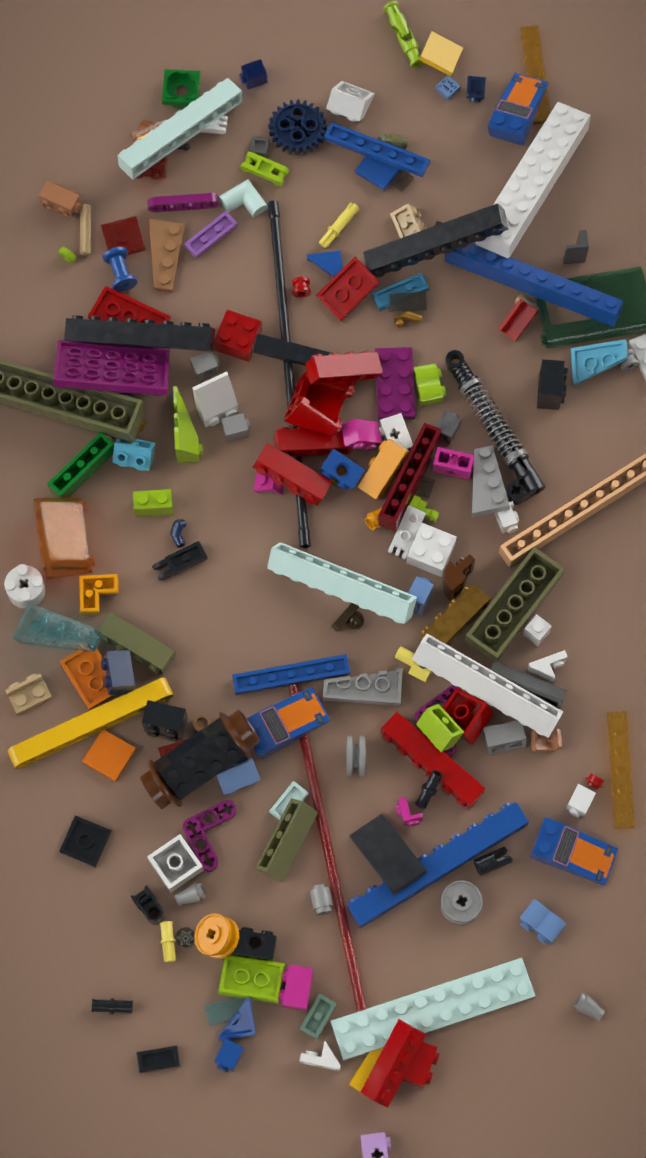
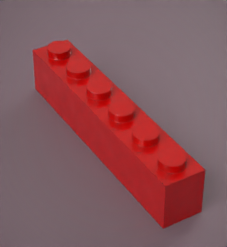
M397 711L381 728V737L389 744L392 742L402 756L405 757L407 755L417 769L422 768L428 778L432 770L441 772L443 778L439 783L441 785L440 788L447 795L452 794L456 798L457 804L462 808L467 807L470 809L485 793L486 788L445 752H440L423 733Z

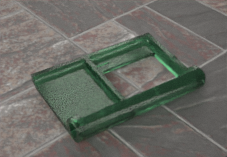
M641 266L566 278L623 300L622 311L614 327L594 319L553 325L549 319L545 300L535 297L543 328L541 343L546 348L646 332V281Z

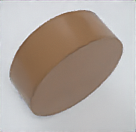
M198 714L192 720V727L197 733L212 722L209 716Z

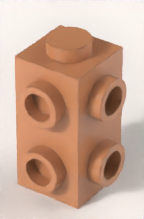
M47 181L39 194L40 203L43 207L54 209L64 217L69 216L73 218L75 213H78L82 207L80 196L76 191L67 190L56 182Z

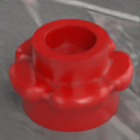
M590 773L589 777L585 778L588 780L587 785L596 790L598 787L603 788L604 780Z

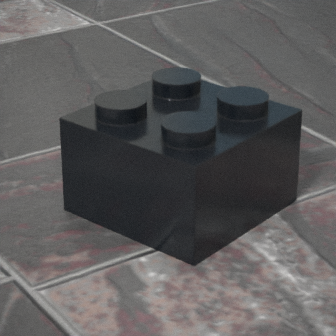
M542 359L539 371L537 408L559 410L560 404H564L567 390L565 383L568 368H564L565 361Z
M148 700L142 719L144 732H147V735L151 737H158L160 735L166 737L169 741H182L188 721L187 711L184 708Z

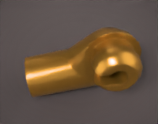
M411 311L398 314L394 319L395 326L402 328L407 321L420 323L422 314Z

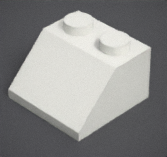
M341 81L332 88L326 109L330 110L334 115H343L348 120L357 122L364 118L375 93Z

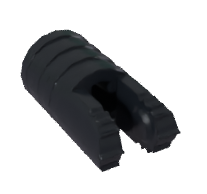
M506 847L499 848L473 860L480 876L512 863L513 859L508 855L500 858L507 853Z

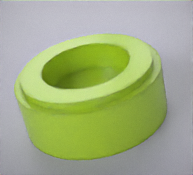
M63 246L58 251L59 255L70 263H73L77 258L74 253Z

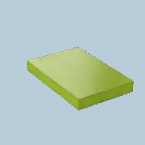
M229 955L224 958L218 995L243 999L250 997L251 1000L278 1004L285 963Z

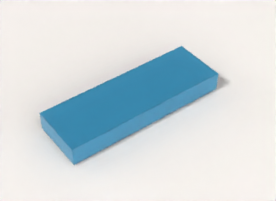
M419 273L372 293V298L378 310L381 311L429 291V286L423 274Z

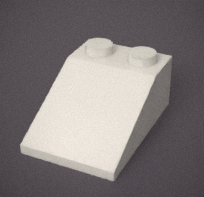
M227 372L193 387L195 408L205 427L215 426L222 418L236 415L239 412L238 402Z

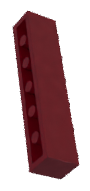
M427 423L423 424L378 515L379 526L394 532L397 531L406 509L410 505L440 444L442 429Z

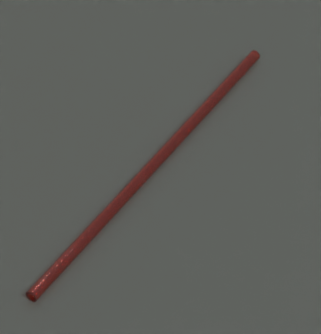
M297 683L288 685L290 697L299 693ZM307 734L299 740L313 806L318 812L316 816L356 1009L359 1012L366 1010L367 1007L311 744Z

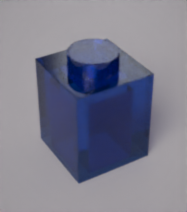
M261 59L241 66L239 77L241 83L245 84L247 89L268 83L267 72Z

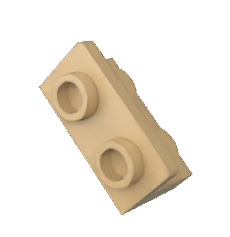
M409 203L390 213L400 238L427 229L426 225L420 220L421 213L419 209Z
M32 674L21 683L11 684L8 687L9 689L6 690L17 715L52 699L41 674Z

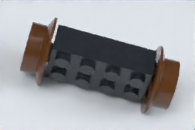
M239 709L230 716L220 712V717L157 761H149L150 770L142 775L140 779L146 791L159 808L164 809L171 803L181 807V799L244 756H247L249 759L252 758L251 749L261 743V740L248 719Z

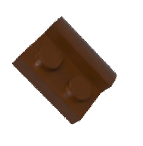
M470 554L466 558L464 556L456 562V566L451 561L446 566L443 591L450 601L465 588L466 578L473 572L475 559Z

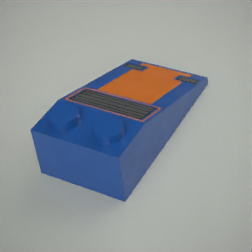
M514 73L488 124L489 135L524 145L549 83Z
M313 687L247 718L261 740V743L253 748L262 759L331 721Z
M544 817L530 858L605 886L618 848L566 824Z

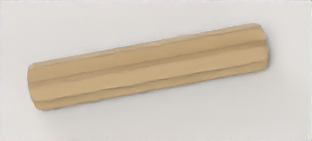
M83 204L80 209V254L88 256L91 253V206Z

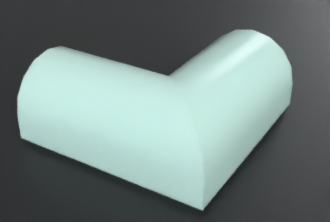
M249 179L218 196V200L228 213L244 204L254 218L268 209V205Z

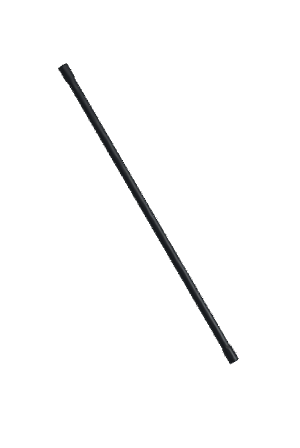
M273 200L268 202V213L271 224L281 340L291 342L279 223V203ZM283 361L287 406H289L295 391L293 363ZM289 424L290 429L298 428L297 426ZM302 456L292 457L302 463ZM296 495L300 548L311 547L306 500Z

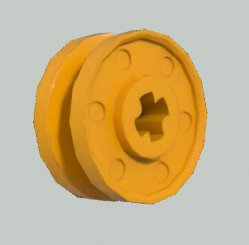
M214 913L207 915L196 928L195 944L204 955L222 959L228 957L238 945L239 928L236 922L228 917Z

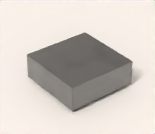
M252 136L249 152L267 158L270 139Z

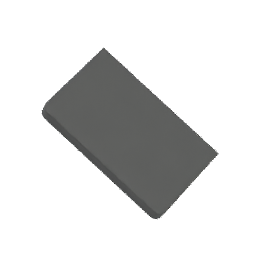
M579 230L576 244L566 246L563 264L585 263L589 248L587 230Z

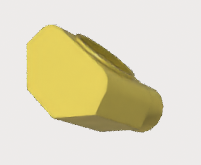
M400 646L395 658L411 666L408 674L427 682L432 671L427 668H420L412 660L415 653Z

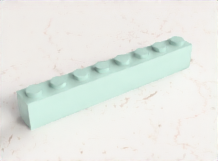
M229 78L219 82L213 89L206 91L200 98L192 101L183 110L178 111L173 117L162 122L156 129L149 131L146 136L136 140L129 148L122 150L118 155L119 167L131 179H135L221 116L242 103V90Z
M281 542L271 548L267 569L272 570L278 575H285L293 581L307 584L310 588L322 590L327 595H334L345 602L354 603L362 609L374 611L377 615L391 618L396 623L405 624L412 618L417 599L416 596Z

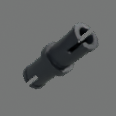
M437 770L431 771L427 782L422 785V791L415 801L417 807L421 809L427 808L431 797L436 794V788L443 778L441 772Z
M115 998L110 1000L92 999L91 1012H110L112 1015L114 1013L132 1014L133 1000L123 1001L115 1000Z

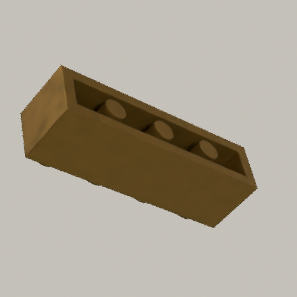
M474 583L470 587L466 586L460 592L461 596L457 600L453 599L447 605L448 609L444 613L440 612L434 618V623L430 627L427 625L420 632V642L426 634H429L449 645L489 605L490 597Z

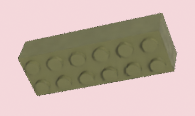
M533 547L466 634L464 642L493 663L495 661L498 662L563 577L565 568Z

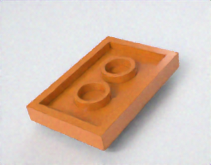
M93 642L59 661L89 711L116 696L108 695V689L104 687L105 670L101 668V659L103 657Z

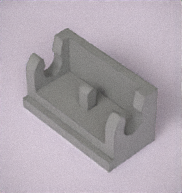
M518 720L483 728V737L488 755L526 747L524 728Z

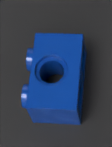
M333 449L319 471L327 479H333L338 482L337 486L341 489L351 491L365 469ZM337 467L345 469V476L337 474Z

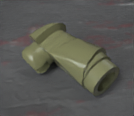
M381 133L377 140L401 149L407 148L408 140L402 136Z

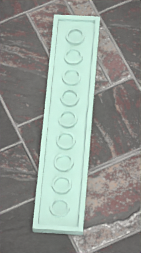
M519 958L332 1020L331 1025L342 1059L345 1061L384 1047L398 1019L413 1025L424 1033H429L534 998L535 993L523 959Z

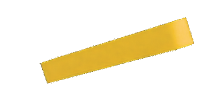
M166 678L157 679L9 748L7 752L14 768H23L101 732L102 729L105 730L144 712L148 700L163 703L171 699L174 694Z

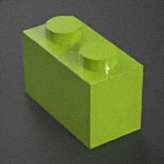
M171 489L133 491L135 517L173 515Z
M440 704L427 708L416 723L440 752L454 747L464 733Z

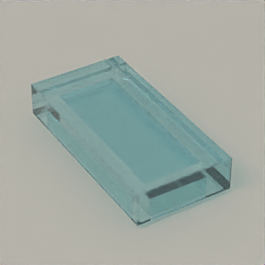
M232 997L205 1005L209 1025L212 1026L229 1021L245 999Z

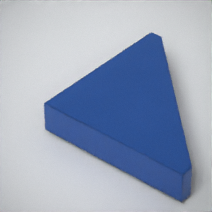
M340 250L307 255L308 261L313 262L330 276L335 277L343 269Z
M250 997L246 998L218 1035L219 1041L225 1040V1038L234 1039L256 1035Z

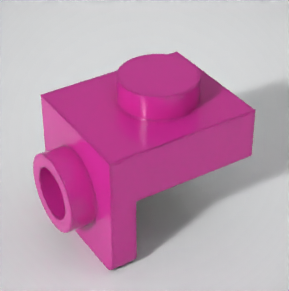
M256 473L255 492L283 494V485L274 483L266 475Z
M406 797L398 798V804L395 805L397 816L402 817L403 825L408 824L409 827L419 825L420 821L423 820V814L411 815Z

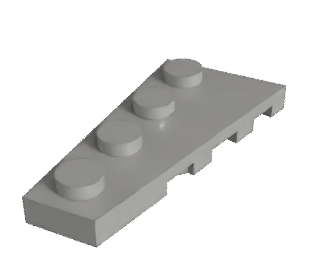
M493 445L474 449L472 518L510 510Z
M403 668L389 672L387 670L379 671V673L369 675L367 673L359 674L356 677L345 676L324 680L323 701L400 706Z

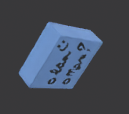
M447 75L435 86V90L446 100H449L460 90L461 86Z

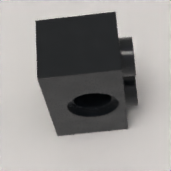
M242 927L239 930L238 945L233 951V955L273 962L277 936L273 935L271 931L262 930L261 933L253 932L254 929ZM254 939L261 942L260 947L257 949H253L249 945Z

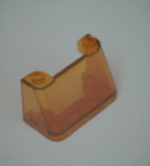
M34 498L41 561L46 579L92 573L91 566H95L94 556L89 555L84 523V513H87L86 501L82 502L81 498Z

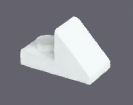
M564 650L529 663L527 669L530 673L554 683L555 675L552 667L558 669L564 666L568 656Z
M325 1041L321 1057L318 1056L317 1052L306 1051V1054L301 1053L300 1056L301 1064L340 1072L341 1065Z

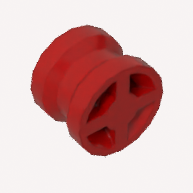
M301 276L292 280L294 297L303 298L311 294V289L309 288L310 279L308 277Z

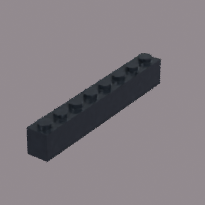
M497 203L364 251L366 268L375 277L379 278L383 277L386 273L399 271L408 265H416L422 260H430L439 254H447L453 249L464 248L470 243L481 242L487 237L500 235L504 231L509 230L505 210Z
M72 315V318H66L64 340L214 352L215 329L207 323H199V326H192V323L189 322L173 325L174 322L162 321V324H155L154 320H144V323H137V319H126V322H121L119 318L109 317L108 321L101 320V317L90 316L89 320L83 319V316Z

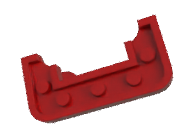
M306 370L297 383L283 420L290 425L328 435L337 434L342 427V424H340L341 419L338 418L343 401L354 394L356 381L311 385Z

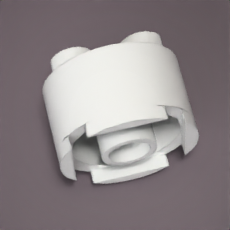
M20 564L7 574L4 586L10 601L19 608L35 607L42 602L45 597V583L42 575L36 568Z

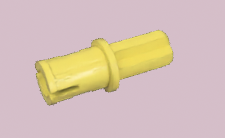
M172 921L160 923L162 936L160 944L163 946L164 961L168 963L176 960L174 946L176 939L173 936Z

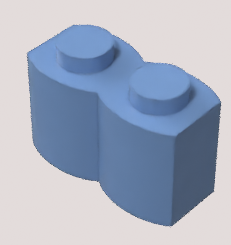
M535 899L519 918L520 926L528 932L531 930L537 934L536 938L545 945L547 943L551 945L566 926V923Z

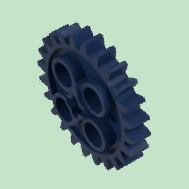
M297 99L296 104L290 100V105L284 102L283 108L278 106L277 112H272L273 117H270L269 135L272 137L273 143L277 142V148L282 146V152L289 149L290 155L293 151H296V155H299V151L306 155L307 149L313 152V146L319 148V143H323V137L327 130L326 118H323V112H319V107L313 109V103L308 106L307 100L303 104H300L299 99Z

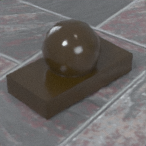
M351 603L332 624V628L338 631L345 622L351 629L361 628L364 624V616L359 611H356L359 606Z

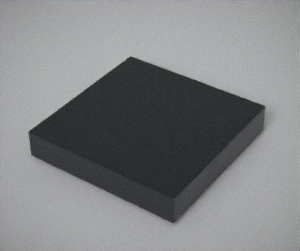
M75 816L59 853L96 868L112 831Z

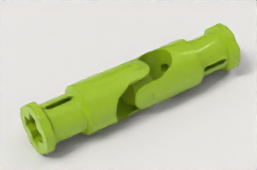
M391 1L383 7V10L390 18L389 22L397 34V39L405 56H408L411 68H419L424 64V62L419 60L421 56L420 48L411 30L407 27V21L398 8V2Z

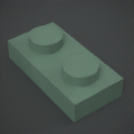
M319 993L299 1030L317 1040L337 1003Z

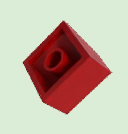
M459 688L454 690L443 707L448 715L464 731L460 738L471 745L474 744L494 714L487 703Z

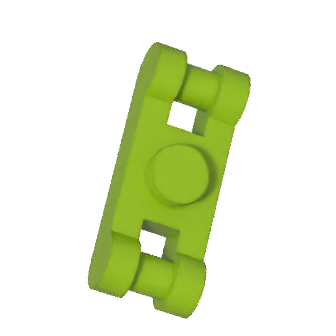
M247 152L245 162H242L240 165L242 171L257 175L278 187L283 185V179L290 171L287 167L253 152ZM277 171L278 175H274L273 172Z

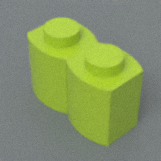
M436 363L414 367L413 374L420 405L442 403L443 397L446 396L445 386H441L439 380L442 379L441 369L437 368Z

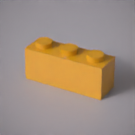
M392 439L384 440L378 449L380 451L379 454L371 459L368 464L370 468L358 480L360 482L358 488L376 500L381 499L410 452Z

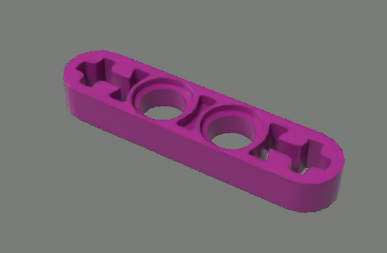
M215 193L151 197L147 201L150 212L211 209L219 205L218 195Z

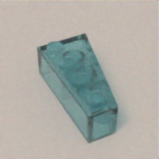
M28 603L13 638L20 644L95 652L103 634L94 627Z

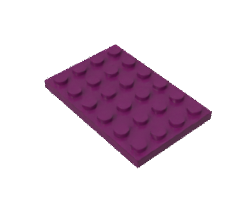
M58 340L53 386L77 388L80 390L92 389L97 391H115L117 393H135L138 395L167 396L170 350Z

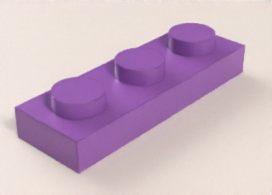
M225 211L185 242L184 247L197 259L238 227V223Z

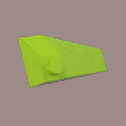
M173 386L174 435L177 463L200 462V455H203V444H199L197 433L177 386Z

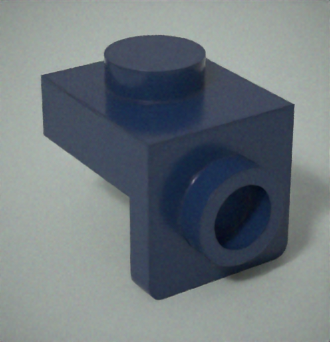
M468 76L466 98H470V102H480L481 99H484L486 77Z

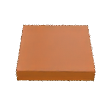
M102 729L82 760V763L116 782L136 751V748Z

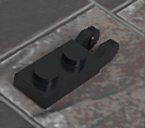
M197 541L166 556L165 559L155 563L152 568L156 571L164 568L166 565L169 566L170 569L158 575L159 581H163L172 575H176L207 560L208 557L201 543Z

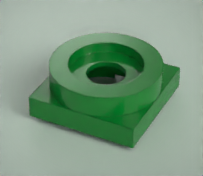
M164 69L162 105L184 109L192 101L197 100L200 95V71ZM185 86L188 92L184 96H179L175 92L176 88Z

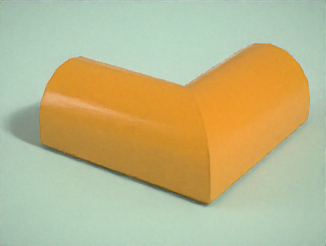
M118 574L79 576L81 615L96 616L100 614L99 595L119 594Z

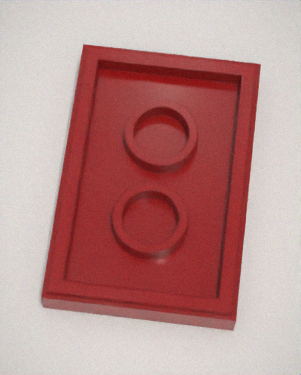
M355 256L316 296L342 322L381 282Z

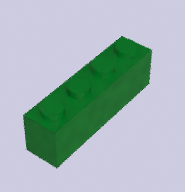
M100 432L47 483L49 491L64 503L113 455L114 443Z

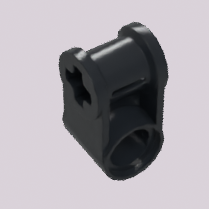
M147 885L137 895L130 896L150 924L158 925L163 922L165 918L164 912ZM153 910L160 911L157 918L150 917V913Z

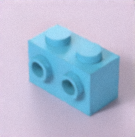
M117 438L114 444L112 463L118 464L121 467H133L139 471H149L153 464L156 443L140 439H134L132 443Z

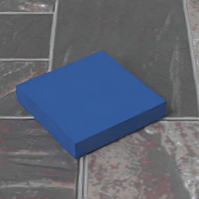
M366 156L355 169V174L385 191L401 169Z

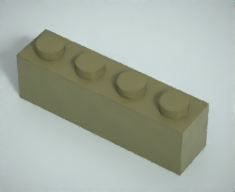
M109 612L97 630L100 636L99 639L108 645L109 643L115 645L118 651L130 650V655L135 662L139 664L145 663L148 665V669L156 674L160 672L164 675L176 657L175 650Z
M291 798L255 869L268 878L283 883L318 812L305 802Z

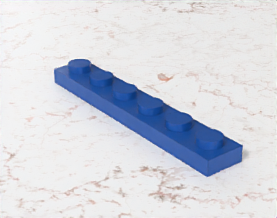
M331 122L324 135V140L422 178L430 164V159L333 122Z
M347 654L233 674L232 677L235 694L239 695L350 675Z

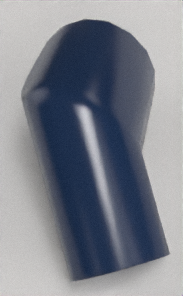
M183 519L175 520L170 531V535L177 548L185 545L181 532L187 524Z

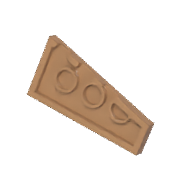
M149 219L154 290L173 293L185 224Z

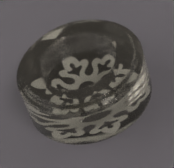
M187 927L179 929L175 936L177 944L185 949L192 947L195 943L194 931Z

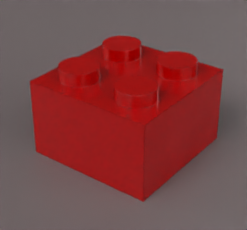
M226 310L214 339L215 351L250 362L257 334L262 332V321Z

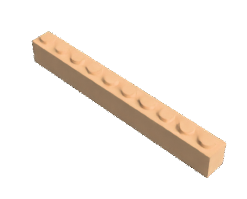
M646 454L502 544L499 554L507 566L511 568L525 559L533 547L539 550L646 482Z

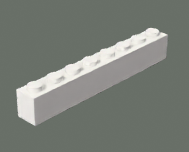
M429 634L425 635L412 658L418 665L426 667L433 671L435 675L447 679L454 686L461 687L470 695L480 698L489 706H494L501 710L503 714L513 717L522 725L528 726L538 734L548 738L563 711Z

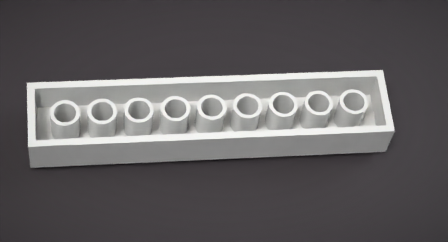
M557 102L494 203H498L505 210L509 230L497 236L487 237L484 241L476 242V245L509 259L588 131L590 114Z

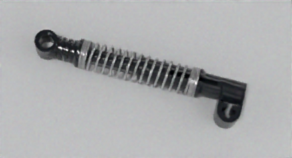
M452 350L447 353V370L452 373L458 382V389L463 397H468L466 402H471L469 407H474L472 411L477 412L476 417H480L479 422H483L482 427L486 426L485 431H489L488 436H492L491 441L496 442L494 446L499 447L497 451L502 452L501 456L505 457L506 465L518 477L517 480L511 482L507 487L508 501H513L514 505L522 504L542 492L546 486L530 463L527 451L522 449V444H519L520 440L516 439L517 435L513 434V429H510V425L507 424L504 415H501V411L497 410L498 406L494 405L495 401L491 400L492 396L488 395V390H485L481 379L473 374L463 354L458 350ZM454 359L460 361L456 365L450 363ZM521 484H522V485L524 486V488L526 489V491H527L526 494H525V492L523 491V489L520 490V485H521ZM513 491L520 492V495L513 494Z

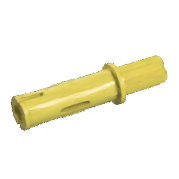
M350 202L334 224L327 228L328 231L319 241V244L327 248L336 237L338 238L340 232L359 211V207Z

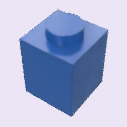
M225 1038L214 1060L218 1064L217 1068L226 1073L229 1070L234 1072L244 1052V1047Z

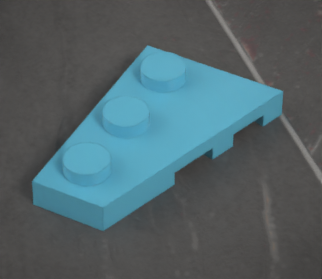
M624 339L571 348L573 384L577 385L628 360L627 341Z

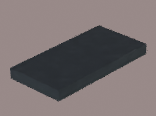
M383 814L349 835L350 839L394 895L427 873L424 866Z

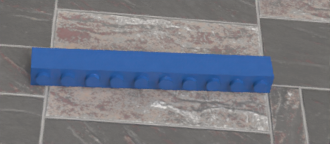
M470 243L464 248L453 249L450 253L445 254L446 263L612 327L615 326L622 311L623 300L509 257L508 259L474 243Z
M510 802L506 803L497 814L494 815L493 812L483 818L484 822L479 825L477 823L472 824L467 828L466 833L454 835L450 838L451 842L445 846L442 843L433 849L434 852L428 856L424 854L417 858L427 873L394 895L387 885L383 883L378 887L376 885L371 886L366 890L367 894L362 897L357 895L349 900L350 904L347 905V909L359 929L526 827L529 821L517 802L513 804Z

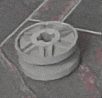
M347 735V777H352L354 768H358L359 777H365V736H360L358 744H354L352 735Z
M464 880L449 884L443 891L440 899V909L443 916L449 922L457 925H466L474 921L480 914L483 905L482 894L478 887ZM459 899L465 900L464 907H461V904L457 905Z

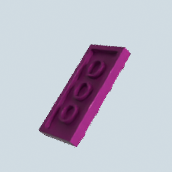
M412 347L375 348V352H378L383 371L376 378L378 420L400 413L403 419H415Z

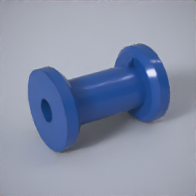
M125 247L109 249L102 255L103 261L111 264L116 279L112 283L113 290L118 292L130 290L138 283L137 278L128 272L124 260L128 255Z

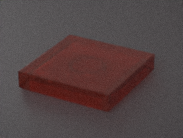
M136 216L101 225L107 250L115 247H125L128 255L146 251Z

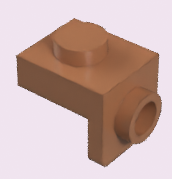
M554 729L549 738L538 734L536 731L530 732L532 752H554L562 748L563 739L560 729Z

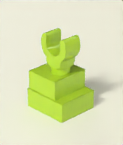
M414 495L410 506L426 512L425 517L432 522H436L439 512L427 509V502Z

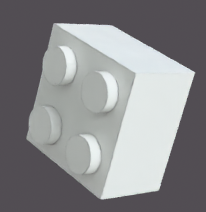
M421 523L407 555L406 563L442 577L456 545L457 536Z
M181 834L147 856L150 864L170 893L204 871L203 866Z

